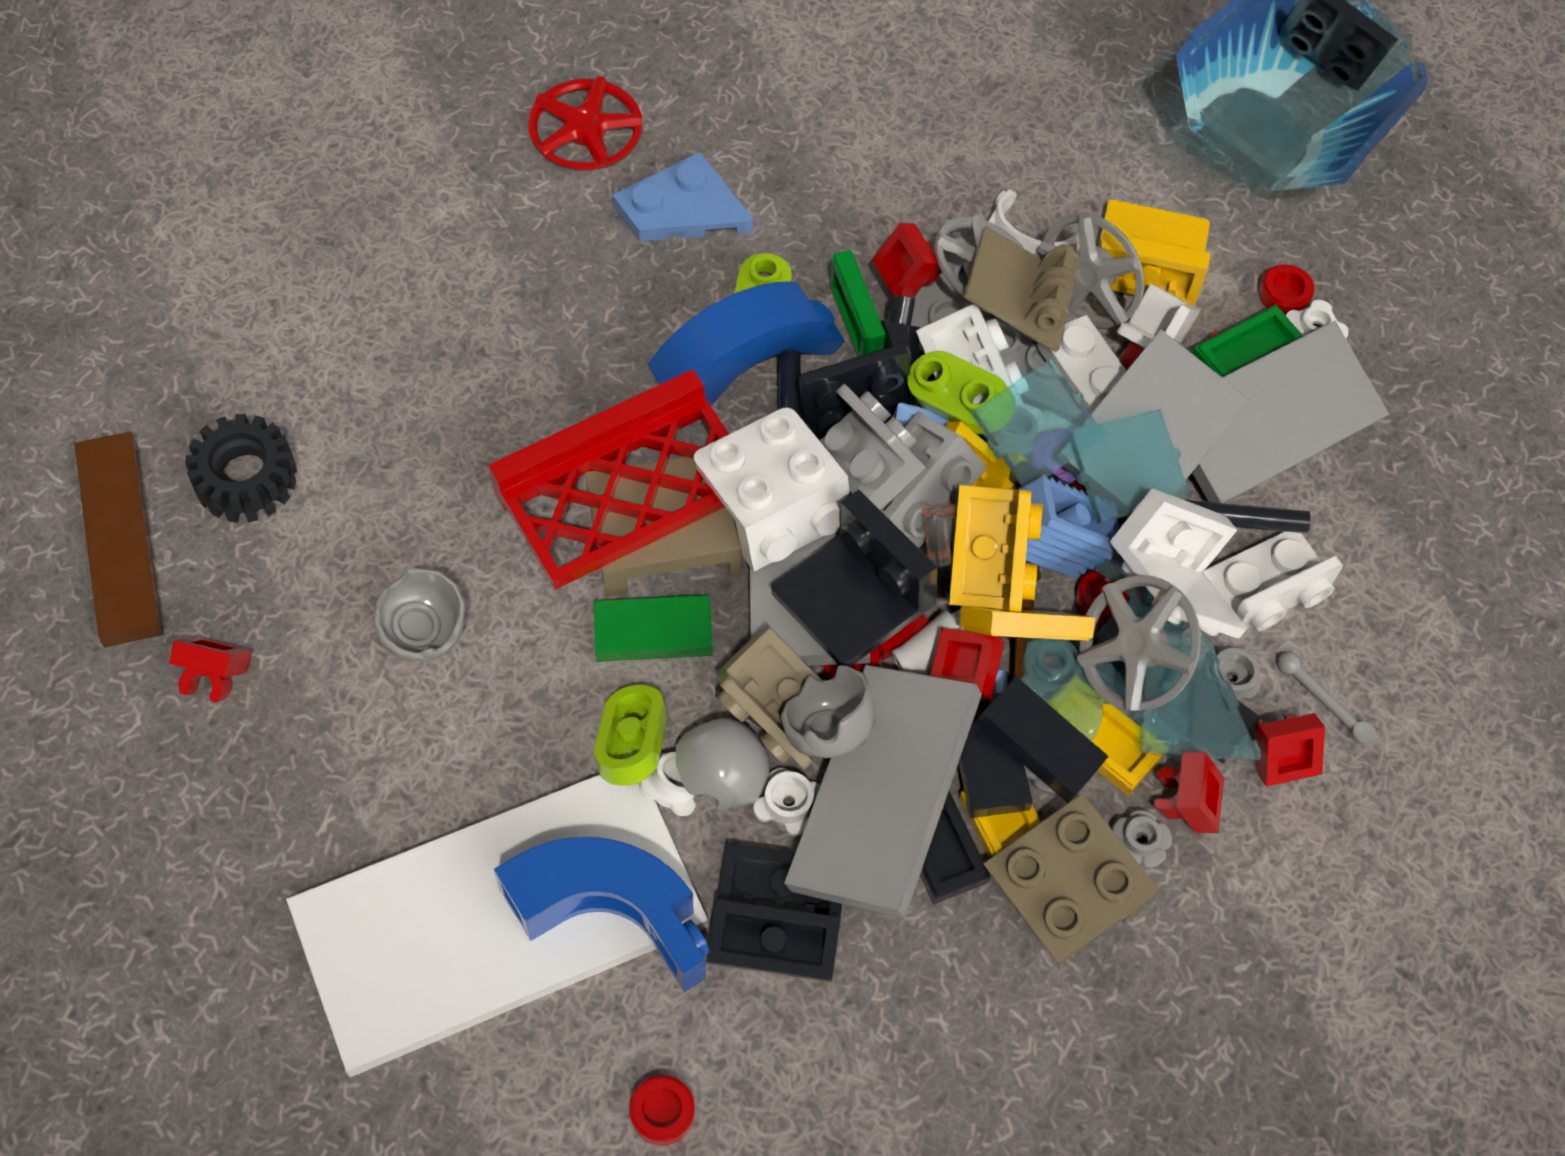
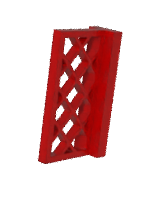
M693 369L488 464L496 498L503 510H508L554 590L725 507L711 487L703 483L704 478L698 470L694 481L664 474L670 454L694 459L695 452L703 448V446L677 441L676 437L680 428L701 419L710 432L705 446L729 435L706 400L704 385ZM640 447L661 451L655 471L626 465L629 452ZM589 471L610 475L603 496L574 489L578 477ZM620 477L650 484L643 505L613 498ZM659 487L689 494L685 506L674 512L652 508ZM539 495L559 499L551 521L527 515L521 504ZM569 502L598 508L591 530L562 524ZM608 511L638 518L633 532L623 537L600 533ZM538 532L546 533L543 541ZM556 536L586 543L581 557L558 568L550 554Z

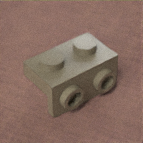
M766 624L716 673L718 682L724 689L717 697L742 723L751 716L766 731L760 737V740L783 764H786L793 758L803 769H806L813 762L811 756L798 752L790 745L780 718L786 703L794 696L799 695L809 676H813L820 681L823 680Z

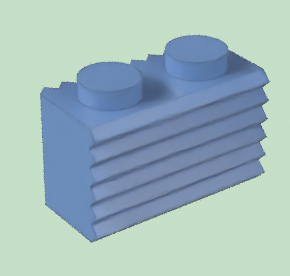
M1045 474L1017 489L1032 491L1031 503L1043 504L1040 540L1028 539L1027 561L1038 564V567L1041 569H1050L1076 579L1078 573L1085 575L1087 568L1094 570L1096 563L1103 565L1105 558L1112 560L1114 554L1121 556L1110 543L1119 530L1116 511L1111 502L1107 504L1104 499L1099 500L1097 496L1092 498L1090 493L1085 495L1082 490L1078 492L1075 487L1070 488L1068 484L1063 486L1060 480L1055 482L1053 477L1048 479Z

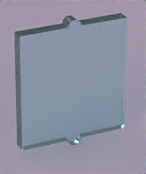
M1051 359L971 413L994 445V456L1004 459L1022 486L1044 474L1047 477L1105 437L1103 431L1083 405V394L1073 391Z
M1161 409L1073 430L1067 434L1080 471L1077 481L1085 485L1097 524L1130 516L1137 504L1145 498L1152 488L1185 501L1191 498L1178 458L1181 457V451L1173 446Z

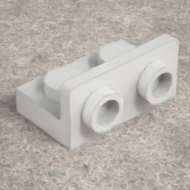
M974 303L916 330L925 354L932 351H945L1000 377L1007 385L1013 397L1014 407L1025 411L1019 396L1029 391L1016 362L1004 364L1000 352L1009 348L996 317L986 322L979 307ZM943 371L934 373L936 380L940 378ZM983 393L978 395L974 399L973 404L985 402L989 394Z
M1283 532L1203 570L1202 574L1244 622L1247 629L1255 626L1257 631H1263L1278 623L1287 614V609L1300 603L1305 608H1310L1330 596L1335 589L1332 584L1342 569L1343 564L1337 556L1322 562L1301 533Z

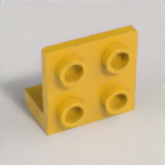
M1113 199L1109 200L1104 219L1122 231L1135 248L1144 273L1143 296L1150 284H1156L1195 306L1209 267L1211 253L1205 252L1210 221L1205 218ZM1102 228L1098 247L1105 249L1113 258L1127 257L1128 254L1120 242ZM1135 272L1116 277L1114 282L1109 285L1111 290L1134 295L1136 288Z

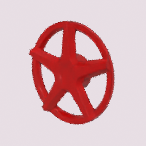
M597 76L595 79H576L558 84L543 94L538 93L529 114L528 131L531 141L538 152L554 164L573 170H596L619 162L633 150L641 136L642 114L631 95L622 88L607 82L603 76ZM589 90L579 107H572L555 100V98L568 92ZM604 93L619 99L631 114L603 113L601 105ZM546 110L563 120L564 125L544 141H541L537 126L542 111ZM632 127L633 132L628 143L618 153L609 157L603 140L606 129ZM572 141L575 144L587 146L594 158V162L569 161L554 155L552 152Z

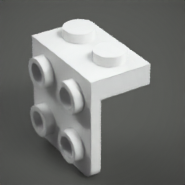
M781 408L695 452V467L735 519L742 556L754 572L772 562H778L787 558L797 549L823 536L831 535L841 528V502L850 496L848 475L793 409Z
M1152 488L1145 498L1137 504L1133 513L1110 541L1125 560L1122 564L1123 570L1129 576H1154L1175 585L1192 604L1200 629L1209 635L1217 636L1219 633L1240 638L1247 630L1244 622L1202 574V571L1208 567L1236 533V527L1222 514ZM1146 586L1154 596V599L1151 601L1152 606H1154L1165 592L1158 588ZM1180 605L1176 606L1167 619L1174 624H1180L1182 621L1188 622Z

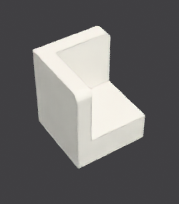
M1150 284L1130 322H1122L1117 333L1146 348L1158 332L1163 330L1181 345L1201 309L1156 284Z

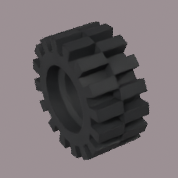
M235 414L236 424L229 425L226 417H222L216 420L219 426L218 430L213 432L208 425L202 428L200 434L204 442L192 439L189 445L192 455H186L185 464L188 469L187 475L199 502L204 508L208 506L213 516L220 518L224 512L228 522L238 523L240 513H244L247 521L253 522L258 521L257 510L263 508L267 516L277 512L273 504L275 499L285 505L290 498L287 488L295 489L297 481L294 473H297V469L285 435L282 436L279 427L273 422L267 427L265 418L255 415L252 424H249L246 414ZM253 455L263 461L261 470L249 479L231 482L221 477L222 468L234 458Z

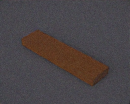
M130 431L76 442L74 445L99 640L104 648L164 635L136 440Z

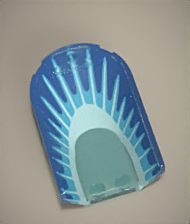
M1299 0L1229 1L1191 33L1176 55L1189 128L1200 136L1202 143L1208 149L1218 154H1224L1241 167L1242 172L1249 180L1259 185H1265L1272 191L1346 184L1415 104L1427 86V72L1424 63L1416 60L1413 63L1406 53L1412 45L1411 42L1386 16L1365 0L1345 1L1398 38V41L1359 91L1349 84H1343L1335 80L1329 74L1326 67L1311 56L1295 51L1289 45L1287 39L1279 34Z

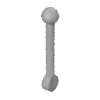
M1286 652L1278 658V668L1284 674H1293L1351 730V739L1356 744L1365 746L1375 739L1376 729L1373 724L1368 721H1358L1301 667V659L1297 654Z

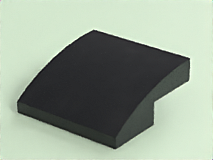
M726 842L718 896L715 901L708 947L710 953L707 954L706 964L832 982L842 904L794 893L788 889L784 882L796 852Z

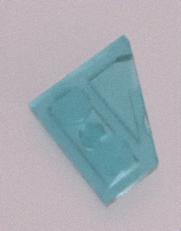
M1166 633L1169 645L1190 655L1191 635ZM1201 635L1199 660L1194 674L1185 688L1165 705L1141 711L1139 754L1182 757V752H1207L1211 759L1260 760L1261 750L1257 741H1252L1237 708L1240 704L1230 683L1226 682L1219 669L1220 661L1208 636ZM1158 664L1146 668L1142 700L1155 698L1169 690L1178 681L1182 672Z

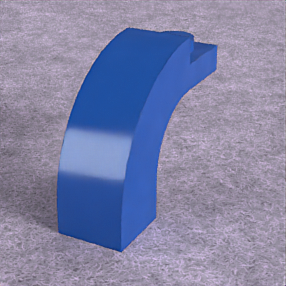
M773 282L737 292L704 309L681 326L661 346L648 362V365L659 384L693 369L704 385L706 400L712 406L740 374L756 363L788 349L801 353L832 355L843 345L845 339L834 324L835 319L832 312L821 302L808 300L797 282Z
M599 837L565 838L533 847L494 868L499 890L530 941L577 915L592 912L612 913L632 921L647 934L684 992L706 979V960L704 956L710 953L709 947L692 920L681 923V921L694 914L693 892L672 868L645 850L617 840Z

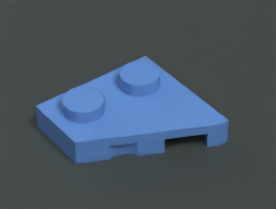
M700 152L612 194L614 209L639 241L664 240L669 236L675 235L684 238L705 236V230L736 228L737 234L748 233L753 230V217Z

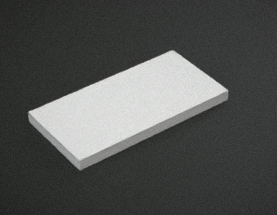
M597 775L286 899L341 1059L349 1077L656 949L647 934L635 923L619 915L605 912L577 915L530 941L499 890L494 868L533 847L565 838L599 837L617 840L645 850L672 868L693 892L694 914L681 921V923L692 920L699 930L708 927L706 914L655 800H649L641 794L639 783L631 786L613 785L606 782L600 775Z

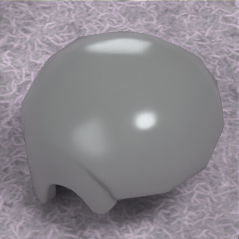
M411 568L407 569L397 581L381 591L376 602L373 625L382 647L400 660L430 662L448 652L459 640L463 629L466 604L458 584L440 570Z
M840 665L837 667L836 675L832 680L820 681L813 676H809L799 695L794 696L786 703L780 719L790 745L798 752L819 758L839 757L857 750L869 738L875 723V703L865 674L849 666Z
M720 718L697 726L685 732L676 745V768L685 789L691 795L708 794L718 800L716 809L719 811L729 808H742L754 804L769 782V758L764 744L749 727L737 720Z

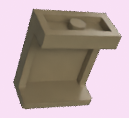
M688 457L669 459L664 474L694 481L697 472L694 459ZM658 461L630 466L655 471ZM597 471L586 472L587 492L603 496L610 475ZM620 477L613 498L643 505L650 484ZM659 487L652 508L674 512L685 506L689 494ZM590 507L592 524L598 508ZM724 507L601 567L605 596L629 594L627 579L721 563H727L730 576L740 575L742 549L735 519ZM608 511L600 533L623 537L633 532L638 518Z

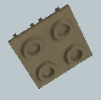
M985 226L982 230L964 297L975 303L981 310L995 315L1020 330L1028 338L1038 341L1057 352L1060 349L1075 285L1073 274L1078 270L1080 264L1079 255L1072 246L1062 244L1052 249L1042 260L988 226Z
M1084 793L983 863L1058 966L1121 920L1125 924L1134 919L1144 910L1142 905L1160 893L1156 885Z

